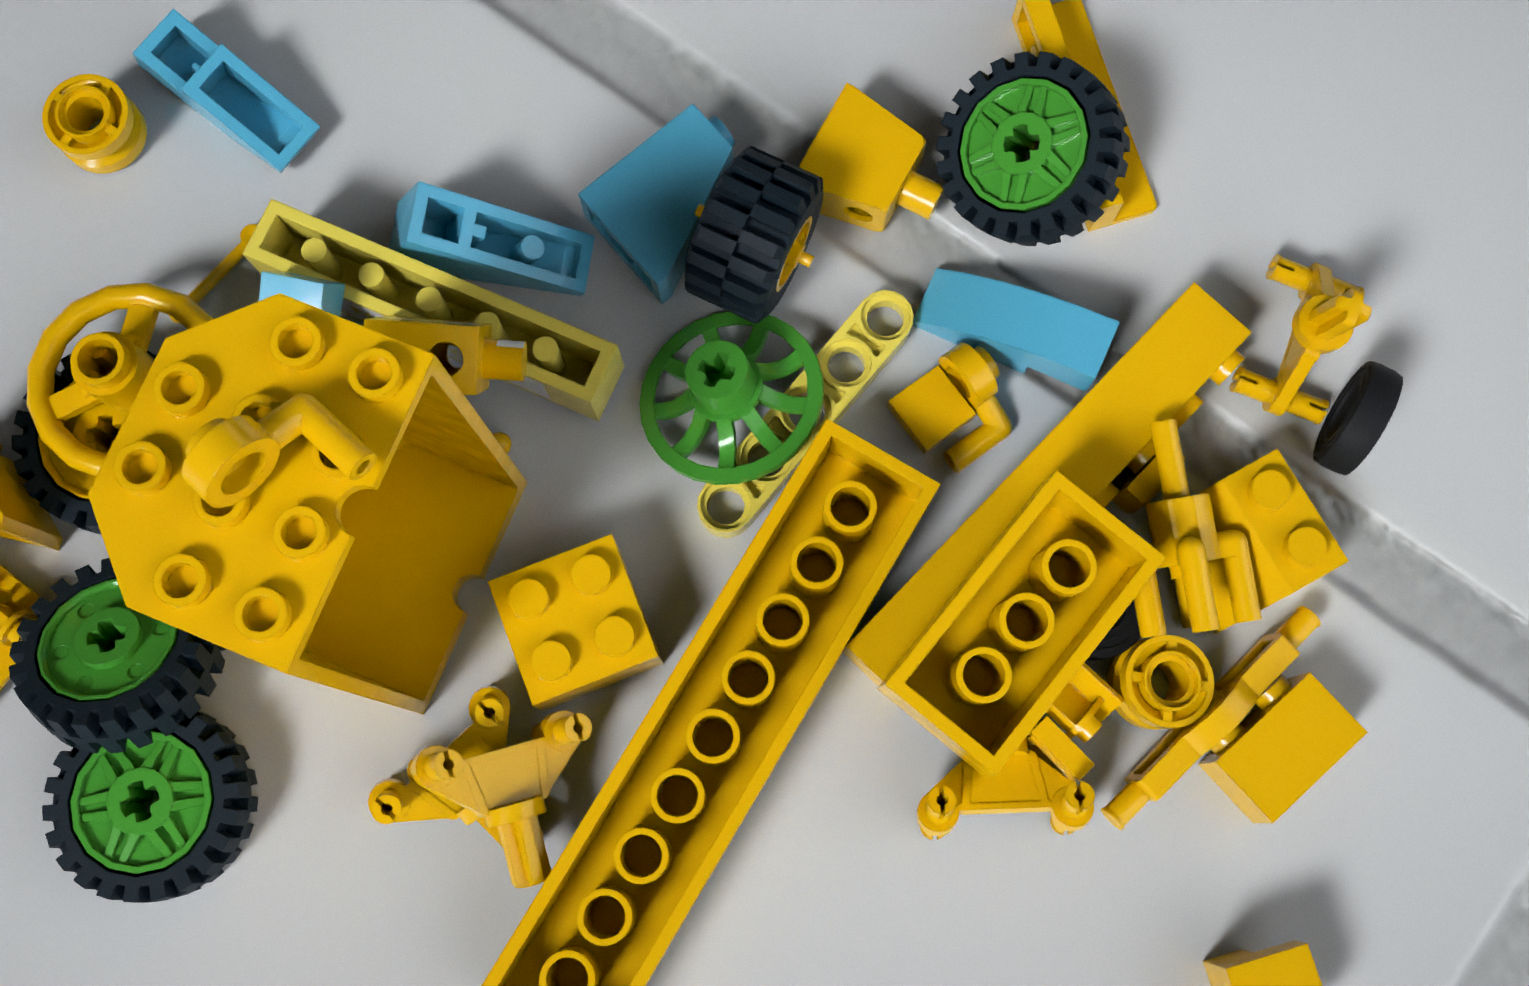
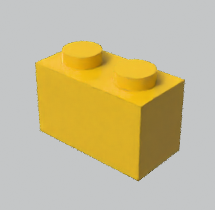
M1310 672L1288 679L1280 674L1258 697L1255 703L1258 708L1211 749L1212 751L1198 764L1252 823L1273 824L1368 733Z

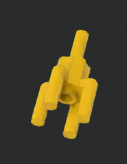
M1176 419L1150 423L1163 501L1146 504L1152 543L1149 544L1166 557L1159 568L1169 567L1171 580L1174 579L1183 628H1192V633L1220 629L1209 562L1210 560L1223 558L1235 623L1262 619L1249 546L1245 534L1235 529L1216 532L1209 493L1190 496ZM1155 572L1134 599L1140 638L1167 634Z

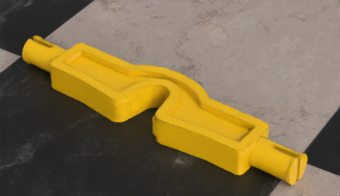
M1299 606L1274 634L1263 636L1214 684L1213 698L1205 713L1198 720L1187 726L1171 728L1148 755L1125 777L1124 780L1127 782V785L1101 809L1105 818L1116 828L1123 830L1124 826L1148 801H1158L1202 755L1222 741L1245 718L1255 705L1258 697L1299 656L1300 652L1297 648L1316 628L1320 627L1321 622L1319 618L1308 608Z

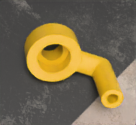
M963 342L939 357L938 363L939 367L967 403L975 410L983 425L943 453L947 464L956 473H959L998 445L1012 432V423L995 396L998 392L996 378L1000 375L996 362L981 346H976L973 349L970 345Z
M299 393L292 396L257 422L250 416L240 415L229 419L217 418L203 425L193 434L186 446L185 454L187 457L182 467V477L211 507L224 508L243 500L253 493L273 471L280 456V449L301 434L352 481L364 477L373 468L377 461V455L316 397L308 393Z

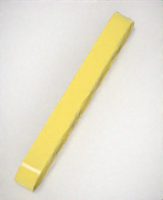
M881 290L870 294L816 355L824 379V401L822 407L825 415L822 422L815 427L805 445L792 459L783 465L778 473L740 484H705L698 496L697 509L701 524L709 533L717 537L731 538L747 530L789 481L826 419L837 424L904 345L912 329L914 314L911 304L903 295L889 290ZM890 307L900 315L902 327L893 335L880 336L874 333L868 325L867 317L869 313L875 308ZM841 352H850L858 356L864 367L862 375L851 382H840L835 379L828 369V363L834 355ZM805 369L784 394L796 397L808 396ZM772 408L762 418L782 443L786 441L796 428L790 420L788 413ZM752 432L737 447L736 467L749 464L748 457L757 446L761 445ZM723 491L733 492L743 500L744 512L736 522L720 524L710 517L708 504L717 493Z

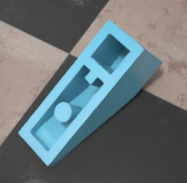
M418 181L398 201L389 249L460 279L581 296L585 294L595 236Z

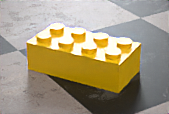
M1055 471L1039 485L877 689L981 775L997 776L1166 557L1059 471Z

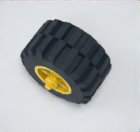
M754 146L745 148L725 169L706 205L699 204L695 211V215L700 217L687 253L685 290L754 324L762 321L774 310L781 300L799 264L810 268L814 260V256L805 251L822 207V177Z

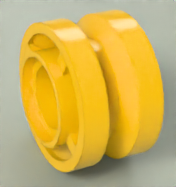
M82 74L71 77L54 88L43 107L42 123L47 137L73 163L85 171L97 174L119 171L131 164L139 156L145 145L147 125L142 112L115 82L106 77L96 74ZM102 119L97 127L89 130L95 121Z
M1160 635L1139 640L1128 650L1115 656L1108 671L1107 683L1125 699L1116 708V711L1130 724L1146 730L1179 728L1195 722L1208 709L1214 694V674L1210 662L1199 647L1180 636ZM1156 667L1160 668L1168 678L1169 690L1164 699L1160 698L1152 688L1151 676Z

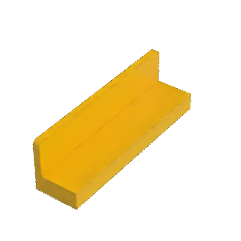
M1017 0L1012 22L1023 52H1029L1036 57L1039 56L1040 51L1054 53L1061 59L1066 57L1075 61L1095 75L1106 86L1118 102L1117 106L1122 111L1082 1L1064 0L1051 4L1050 0ZM1128 125L1124 127V132L1130 138V152L1123 153V159L1128 163L1125 178L1117 177L1114 185L1119 189V192L1114 201L1111 202L1106 199L1100 206L1105 213L1096 222L1085 221L1088 232L1152 214L1157 208L1155 197Z

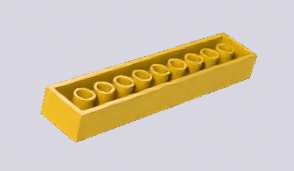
M826 419L481 986H647L838 662L846 645L849 643L941 485L940 483L833 421Z

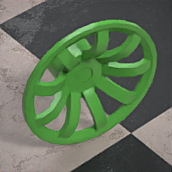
M729 311L716 313L694 321L677 332L661 347L652 360L641 388L639 401L641 424L648 442L660 459L677 473L694 481L714 485L740 484L759 479L779 469L805 445L820 418L824 401V379L817 356L808 341L791 325L770 315L766 316L759 323L754 324ZM732 325L753 326L748 341L742 348L732 342L721 340L717 328ZM769 331L783 338L794 349L790 355L778 361L770 363L754 362L763 350ZM700 334L703 335L705 344L698 347L691 354L686 364L673 357L686 343ZM804 366L807 376L808 396L796 397L775 391L766 386L764 381L787 377ZM663 371L683 382H687L689 387L680 397L668 402L655 403L656 389ZM758 403L784 413L802 415L795 430L784 443L776 437L756 411L755 407ZM695 408L692 423L685 435L677 444L670 447L661 434L657 420L677 418ZM742 419L769 455L752 463L736 467L737 447L734 421ZM711 422H716L718 432V468L700 465L686 459L700 445Z

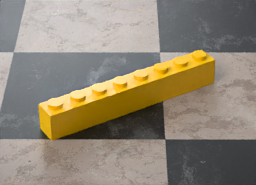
M1194 282L846 645L843 653L879 686L1042 482L1055 471H1059L1105 508L1120 492L1111 483L1126 466L1136 474L1155 455L1150 423L1176 419L1179 429L1204 402L1195 394L1196 391L1209 378L1219 386L1245 359L1236 349L1252 332Z

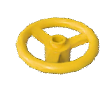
M148 282L108 285L71 302L43 330L27 366L26 406L41 441L70 468L96 476L107 453L85 446L65 428L63 422L101 403H105L118 411L129 412L155 360L147 353L159 312L173 316L186 329L213 319L190 297ZM128 309L120 334L111 331L93 333L85 336L75 345L71 353L70 364L71 373L76 383L54 393L55 371L67 344L89 322L115 310Z

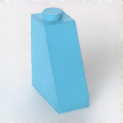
M694 104L686 108L578 193L586 219L661 304L671 298L685 271L689 246L700 217L695 215L698 205H706L721 175L734 159L733 146L735 141L727 127L715 116L707 119Z

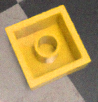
M612 534L488 581L532 706L545 711L663 664L622 553Z

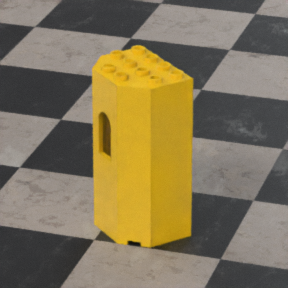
M278 293L165 338L87 494L126 607L285 674L424 715L469 615L458 604L459 589L470 579H485L528 482L435 354ZM299 393H308L316 397L377 455V461L373 468L364 477L352 481L301 434L280 449V456L273 471L253 493L243 500L224 508L211 507L182 477V467L187 457L185 454L186 446L193 434L203 425L217 418L229 419L240 415L250 416L257 422L292 396Z

